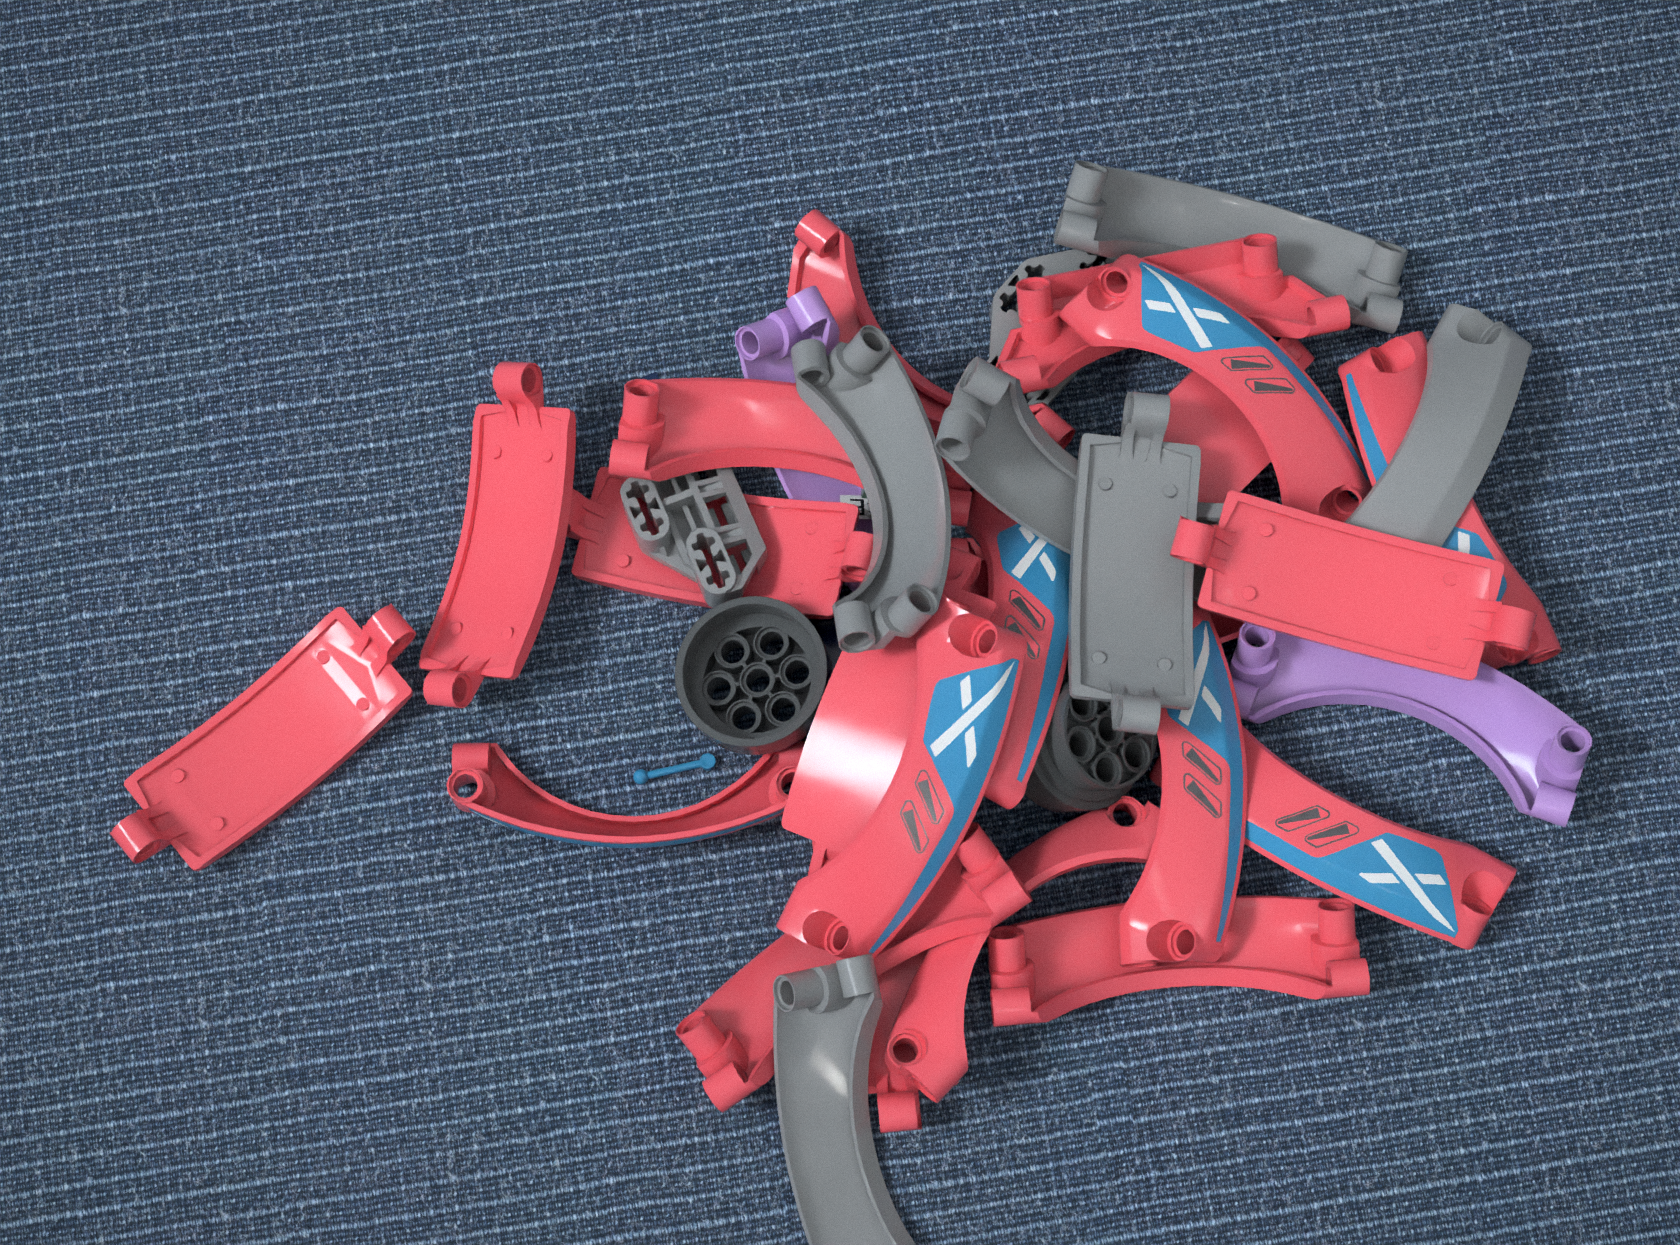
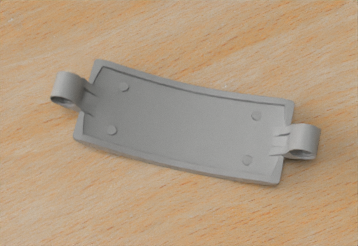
M1136 391L1127 392L1121 437L1085 433L1080 440L1069 575V694L1075 699L1110 702L1113 731L1156 735L1160 723L1161 708L1190 710L1194 704V564L1170 556V551L1180 515L1192 521H1196L1201 450L1197 445L1163 442L1170 415V396Z

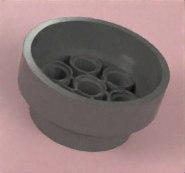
M747 596L717 605L694 623L679 648L675 665V685L678 698L685 713L709 740L732 752L747 755H763L788 748L809 733L821 698L833 672V667L824 641L813 624L800 611L777 599ZM782 640L784 642L783 648L779 653L775 655L765 653L766 647L771 641ZM735 648L744 649V656L739 662H727V656L730 651ZM801 668L809 670L808 678L803 683H791V676L796 670ZM757 678H770L769 686L764 691H752V685ZM719 686H731V691L727 698L720 701L713 700L714 691ZM788 705L795 707V714L790 720L784 722L777 720V714L782 707ZM746 714L756 715V721L751 728L746 730L738 729V723L742 716Z
M1067 661L1055 710L1035 766L1027 782L1025 795L1039 806L1060 813L1098 810L1113 805L1121 799V796L1127 794L1134 783L1148 769L1155 753L1157 734L1149 735L1113 731L1110 702L1072 698L1069 694Z

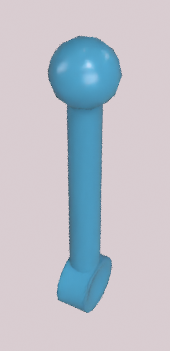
M706 753L701 756L700 760L651 771L638 769L634 772L633 779L637 784L643 785L648 779L702 768L710 771L715 767L716 759L712 754Z

